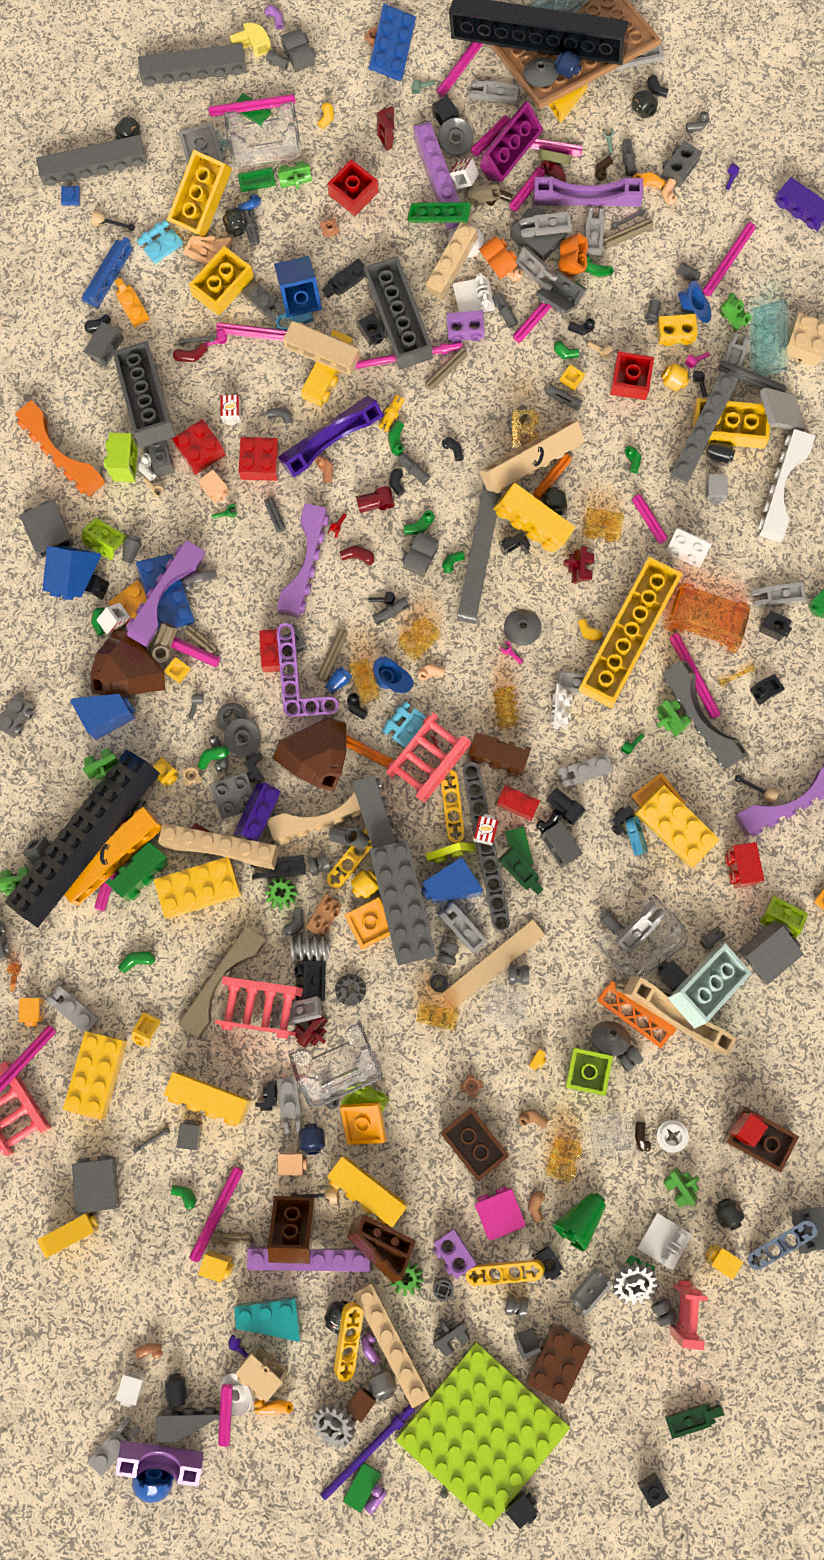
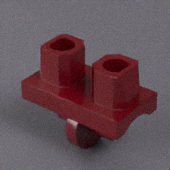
M585 546L575 550L574 554H569V559L563 561V565L568 567V573H572L571 583L573 584L581 581L588 582L593 577L592 570L585 569L586 564L591 565L593 563L594 554L588 552Z
M322 1016L321 1018L307 1021L311 1025L306 1030L298 1025L292 1031L296 1032L295 1037L298 1039L296 1042L304 1048L309 1043L313 1046L319 1041L324 1044L326 1040L323 1036L327 1031L323 1027L328 1020Z

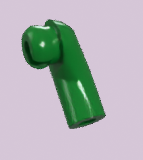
M463 551L446 556L442 563L444 573L453 572L454 563L465 560Z

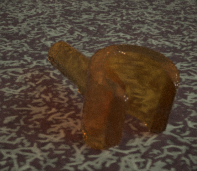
M10 963L6 970L7 973L12 974L11 992L15 991L16 979L21 970V967L15 963Z

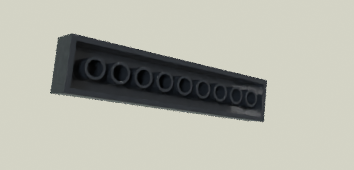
M453 0L449 9L451 39L559 55L560 52L564 53V51L569 50L579 56L580 59L623 65L627 52L629 21L493 0Z
M126 750L107 772L103 780L95 787L91 795L83 802L79 810L70 818L67 825L58 833V836L51 845L46 848L39 860L34 863L27 875L21 879L15 890L9 894L4 903L38 928L157 779L160 772L146 760Z

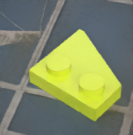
M459 842L426 853L427 861L440 864L446 862L447 858H458L463 856V854L477 850L475 843Z

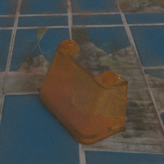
M684 583V585H680L677 589L664 630L673 632L674 629H680L679 632L681 633L685 630L717 641L719 646L723 647L725 644L727 646L726 651L736 654L741 647L751 609L745 602H735L696 589L692 584Z

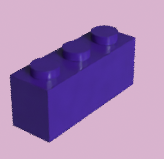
M790 177L779 190L774 202L780 208L789 211L794 218L806 223L807 227L818 232L824 225V199Z
M266 782L256 784L233 836L258 842L281 791Z

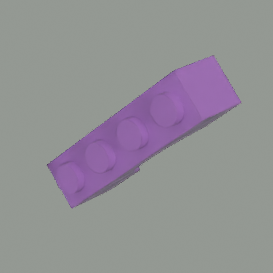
M121 1440L115 1475L136 1478L145 1470L159 1469L170 1473L176 1479L177 1484L198 1486L204 1452Z

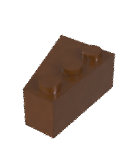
M476 732L468 757L471 758L470 761L476 764L483 762L489 764L488 767L493 770L499 771L503 769L507 771L508 775L518 777V775L522 776L532 747L526 746L525 749L516 747L513 742L509 741L507 744L499 741L498 738Z
M364 1214L355 1217L347 1238L392 1283L402 1280L416 1240Z

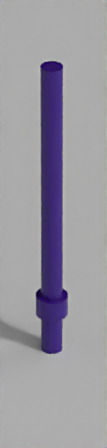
M409 1404L399 1415L396 1414L391 1419V1423L320 1493L321 1497L327 1500L396 1429L399 1430L405 1424L404 1421L415 1411V1408H412Z

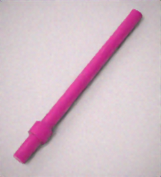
M462 342L452 344L441 343L440 346L432 347L433 355L439 353L442 355L449 354L450 351L463 348ZM393 355L361 360L357 362L355 367L359 369L395 362Z

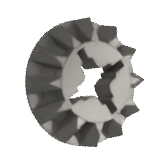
M227 703L219 709L217 722L224 731L230 723V720L224 717H230L232 710L235 717L247 719V713L240 704Z
M344 975L336 983V997L345 1005H356L364 999L366 985L357 975ZM354 982L353 988L358 992V994L351 993L348 996V998H346L347 990H345L343 986L349 987Z

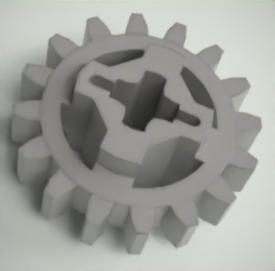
M634 1261L632 1266L626 1263V1268L619 1267L620 1273H614L615 1279H612L613 1290L619 1300L624 1299V1303L627 1304L629 1300L632 1301L633 1305H635L636 1300L643 1303V1298L650 1299L649 1293L655 1294L654 1287H657V1279L651 1267H646L645 1263L642 1262L640 1266L637 1265L636 1261Z
M329 1402L328 1405L324 1403L316 1410L315 1416L312 1418V1422L315 1423L312 1429L318 1431L315 1435L316 1437H322V1443L328 1442V1447L334 1444L336 1449L340 1445L344 1448L354 1437L356 1429L353 1427L356 1422L350 1420L353 1416L352 1414H346L347 1408L340 1409V1404L334 1407L332 1402Z

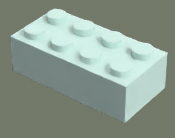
M725 943L712 950L668 999L695 1029L707 1023L752 973Z

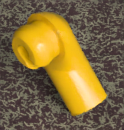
M329 102L323 103L321 106L324 116L317 122L321 129H324L334 119V107Z
M586 619L577 622L585 639L598 641L603 637V632L600 629L590 628Z

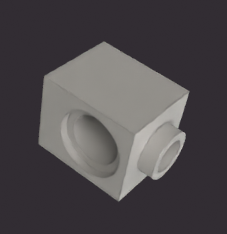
M709 474L706 479V502L721 504L725 502L728 496L727 474Z

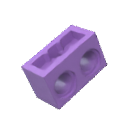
M483 310L446 313L448 342L457 343L463 340L479 341L484 339ZM475 325L478 326V328L473 329L471 328V326ZM458 327L460 330H453V328Z
M454 1228L434 1241L435 1247H433V1250L438 1258L443 1257L446 1264L444 1267L450 1276L454 1275L457 1279L477 1265ZM443 1241H452L454 1244L453 1248L448 1251L442 1248ZM462 1258L465 1261L464 1266L456 1268L453 1265L454 1259Z

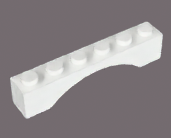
M796 429L793 430L791 435H787L784 443L787 446L786 451H782L779 462L782 464L780 468L776 469L774 479L777 480L775 485L772 484L768 495L771 496L770 502L766 501L763 509L766 515L765 518H761L758 529H761L759 536L781 542L784 538L790 520L784 504L785 482L791 470L807 459L811 452L815 435Z

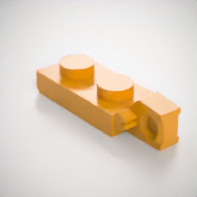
M121 278L115 280L116 286L119 289L116 291L117 298L133 327L150 320L133 288L130 285L125 286Z

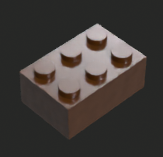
M740 1106L722 1142L781 1173L799 1136L763 1117L765 1119L764 1124L768 1128L755 1147L745 1145L729 1132L742 1113L750 1114V1112H756L745 1106Z
M472 1107L440 1131V1134L478 1182L509 1157L508 1153Z
M274 1196L267 1245L269 1263L310 1264L315 1220L314 1197Z
M552 1323L541 1346V1352L537 1354L525 1379L526 1383L564 1404L592 1347L590 1342Z

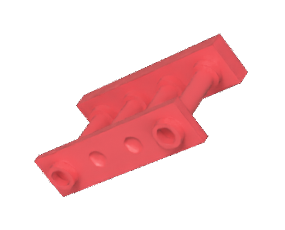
M434 712L431 716L428 715L424 719L421 729L399 757L388 765V771L386 772L391 778L397 774L414 787L417 792L415 796L423 803L429 799L472 744L464 735L461 738H456L437 723L440 718ZM431 729L452 744L453 748L449 753H444L425 738ZM419 744L440 759L441 764L437 769H433L413 753ZM408 759L428 774L429 779L425 784H421L401 768Z
M223 976L222 984L228 986L229 996L224 1021L215 1020V1024L221 1025V1029L233 1031V1027L277 1033L276 1037L288 1039V1035L295 1036L296 1032L287 1031L291 1004L295 996H302L303 988ZM240 988H246V992H248L243 1024L232 1022L237 991ZM258 990L265 991L264 995H266L261 1027L250 1025L255 994H258ZM276 993L283 994L284 998L279 1029L269 1028L274 996L276 997Z
M10 1061L0 1064V1076L12 1064ZM18 1074L9 1083L11 1085L10 1091L0 1097V1106L14 1097H18L22 1103L20 1108L0 1121V1153L6 1156L14 1154L11 1147L32 1132L39 1131L43 1133L51 1128ZM29 1114L32 1119L31 1124L6 1140L1 1129L22 1115Z
M679 1280V1284L673 1283V1288L680 1293L679 1320L676 1326H670V1334L682 1348L704 1350L705 1341L697 1334L699 1300L707 1301L708 1297L702 1293V1290L691 1285V1281Z

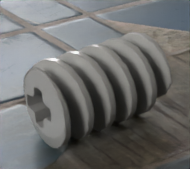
M290 936V955L294 961L297 960L298 955L301 961L305 960L306 955L309 961L313 960L314 955L317 961H320L322 955L324 960L327 961L330 956V936L327 941H325L324 936H321L320 941H317L316 936H313L312 941H309L308 936L305 937L304 941L301 940L300 936L297 937L296 941Z

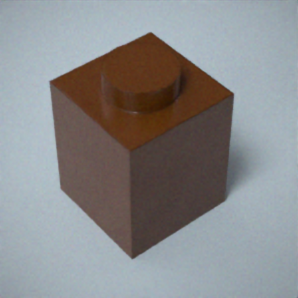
M360 1385L345 1407L347 1408L346 1414H352L351 1420L355 1422L358 1420L362 1423L375 1404L376 1399L372 1397L368 1390Z

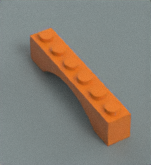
M32 400L15 413L18 419L16 423L23 431L27 429L30 432L28 436L34 443L38 441L41 444L39 448L46 456L49 454L52 456L53 459L51 461L58 469L62 467L64 476L69 481L73 480L76 483L75 487L81 494L85 493L90 497L105 484L102 476L91 464L70 459L54 447L49 438L47 418Z

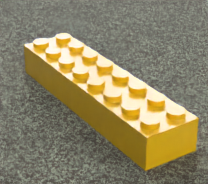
M648 557L578 691L611 709L613 708L683 573Z

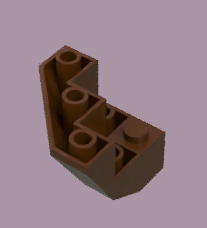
M117 629L96 653L90 673L92 694L133 695L165 690L164 671L144 645L127 636L128 630Z
M328 717L279 740L272 758L294 776L316 787L334 792L341 777L346 757V723Z

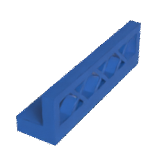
M124 237L122 241L115 240L81 298L83 302L99 308L133 250L128 238Z

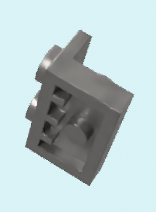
M15 695L0 717V730L15 739L16 736L22 734L26 721L34 716V709L36 707Z

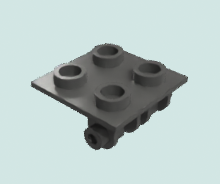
M246 772L210 784L222 819L244 812L253 793Z

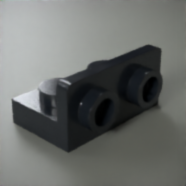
M297 961L294 969L296 976V985L294 987L303 988L302 996H296V1001L316 996L321 1001H325L326 961Z

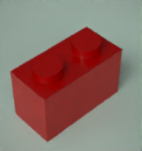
M277 629L259 630L261 668L263 672L280 671Z
M505 785L496 806L532 821L540 800Z
M742 1113L729 1133L745 1145L755 1147L768 1126L764 1124L765 1119L757 1113Z

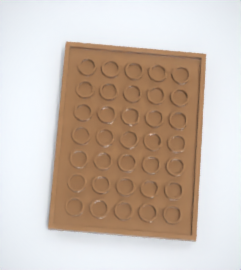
M548 0L537 6L546 9L579 14L589 13L593 16L629 21L628 46L623 64L661 44L659 36L629 0ZM490 45L538 109L549 105L621 66L581 59L579 65L582 68L577 76L574 75L571 79H567L559 74L553 84L546 87H534L524 79L523 71L525 65L532 59L539 57L550 58L556 62L559 55Z

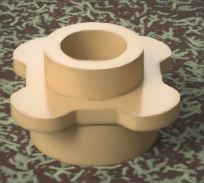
M198 766L182 769L181 774L185 779V786L202 782Z

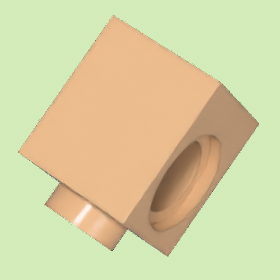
M211 470L199 480L201 488L214 503L226 498L229 492L227 485L214 470Z
M304 1153L278 1154V1175H303L304 1170H307V1158H304Z

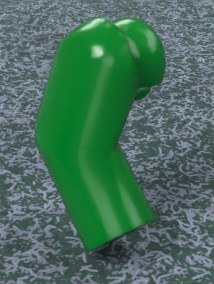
M561 341L554 343L553 349L560 358L570 359L579 357L578 348L568 349Z
M627 446L624 452L631 462L629 472L637 474L642 457L635 447Z
M103 607L93 610L91 624L98 636L105 634V631L97 621L98 617L105 610Z
M173 1185L171 1195L180 1196L186 1209H194L197 1200L192 1189Z

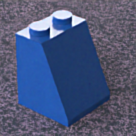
M309 256L274 264L287 318L322 310L316 277Z
M47 546L42 591L50 592V596L61 597L62 595V599L66 600L82 597L98 564L101 553L79 548Z
M120 694L80 697L70 700L87 733L95 741L136 719L133 715L136 712L127 697L123 699Z
M461 857L422 882L421 893L427 901L431 900L432 903L479 897L482 895L483 889Z

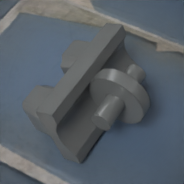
M443 1318L438 1320L441 1326L435 1329L437 1335L444 1331L445 1333L435 1339L433 1345L445 1357L455 1351L450 1343V1340L454 1337L458 1339L461 1346L470 1341L467 1325L464 1320L451 1329L449 1327L455 1324L452 1318L447 1322Z

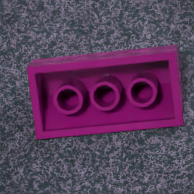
M528 101L523 103L483 153L480 168L487 180L502 182L542 133L543 128Z

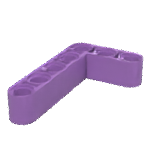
M289 623L279 625L277 628L283 710L285 714L295 717L332 714L336 712L339 708V701L335 697L301 698L295 628ZM285 626L291 629L289 637H284L281 634V630ZM287 645L293 649V653L290 656L283 654V648ZM291 664L295 669L292 675H287L284 671L285 666ZM290 683L296 686L294 694H289L286 691V686ZM330 699L335 702L336 707L334 710H328L325 707L327 700ZM309 701H313L317 705L314 712H310L306 708V704ZM291 702L295 703L298 707L295 713L288 711L287 707Z

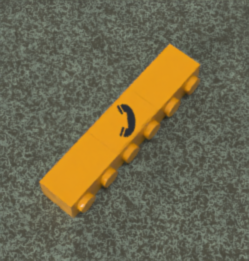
M144 807L136 810L133 816L127 822L122 823L118 830L111 835L65 893V897L70 903L79 906L161 831L162 824L151 811Z

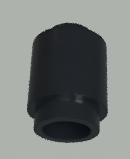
M711 441L707 456L711 457L712 460L728 464L729 460H733L736 450H733V445Z
M180 1373L168 1375L169 1379L165 1380L166 1401L169 1402V1407L186 1404L185 1377L181 1376Z

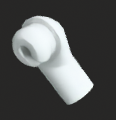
M143 453L139 462V470L149 481H152L156 478V474L151 470L150 454Z

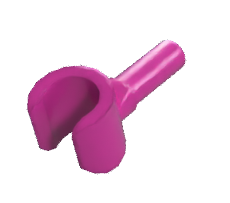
M223 330L217 331V338L214 342L208 341L203 344L206 347L217 343L225 344L227 342V334Z
M706 352L696 358L690 354L684 363L689 368H694L699 361L709 357L710 353Z
M505 641L509 648L503 649L500 646L501 652L504 655L509 654L521 664L523 660L512 650L511 643Z

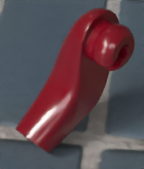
M547 160L541 163V168L545 170L546 174L566 182L565 171L560 166Z
M203 343L191 351L176 349L173 352V358L178 362H196L208 349Z
M353 545L339 551L342 560L359 559L367 565H372L375 561L372 551L358 545Z

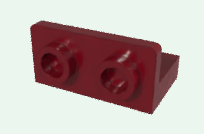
M393 106L383 108L377 112V136L385 150L388 151L393 148L394 140Z

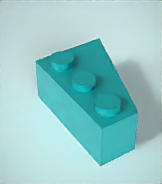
M297 1296L240 1303L234 1307L236 1329L298 1342L302 1339Z

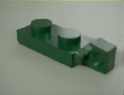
M511 846L498 861L522 888L526 890L531 888L539 895L543 888L537 883L540 879L538 874Z
M708 1403L665 1416L671 1437L675 1439L712 1427V1424L716 1423L715 1418L724 1416V1412L720 1404L710 1407Z

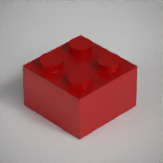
M352 159L327 183L329 196L353 216H356L379 193L378 180Z
M618 351L610 395L646 400L650 389L655 357Z
M203 419L172 438L175 448L194 475L226 456L222 445Z
M240 437L238 472L241 480L278 481L280 447L278 438Z
M757 842L734 845L726 851L727 854L724 855L726 865L730 867L731 873H728L730 885L733 884L734 889L758 885L765 881Z

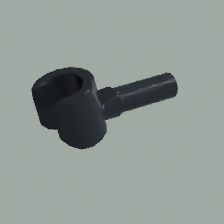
M695 371L693 373V382H699L703 397L707 396L704 385L705 374L703 371Z
M386 592L385 597L368 598V602H383L391 605L394 603L396 596L392 592Z

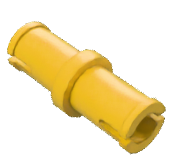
M394 395L389 407L384 411L385 414L381 422L378 424L381 430L384 424H386L383 430L385 432L389 431L394 419H397L399 416L398 412L405 402L404 398L401 397L397 403L399 395Z

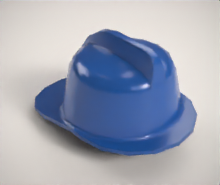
M696 281L690 282L687 289L678 293L681 306L686 313L696 314L702 322L708 323L712 318L711 307L700 285Z
M380 657L374 662V680L379 687L391 689L397 693H407L412 689V676L395 661L387 657Z

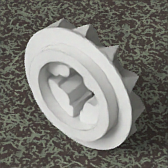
M668 1120L663 1122L657 1129L656 1138L662 1149L670 1153H676L686 1147L689 1134L687 1128L681 1122ZM667 1129L672 1133L678 1132L675 1136L678 1143L673 1140H667L669 1137Z

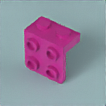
M503 1186L495 1190V1194L490 1196L488 1194L481 1195L474 1202L489 1240H494L525 1226V1221L511 1187Z

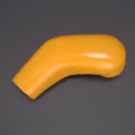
M653 172L637 173L632 177L643 178V186L650 185L660 190L666 184L665 180Z
M263 1399L254 1401V1412L256 1414L271 1415L291 1413L293 1411V1404L289 1401L280 1399L265 1403Z

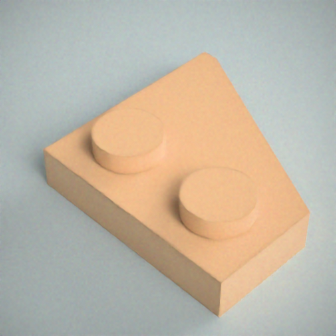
M192 236L183 252L185 255L207 265L223 246L229 248L232 239L230 237L215 239V237L210 236L205 238Z

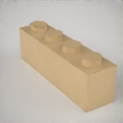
M466 223L459 224L425 285L428 293L441 300L445 298L478 239L477 229Z
M292 321L283 338L284 348L350 376L360 358L359 349L354 344H346L335 336H327L322 331L308 328L301 322L296 323Z

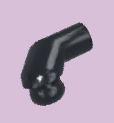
M446 437L442 441L443 448L453 450L456 462L464 460L461 444L452 437Z
M351 693L347 698L348 710L364 720L368 711L360 707L359 695Z

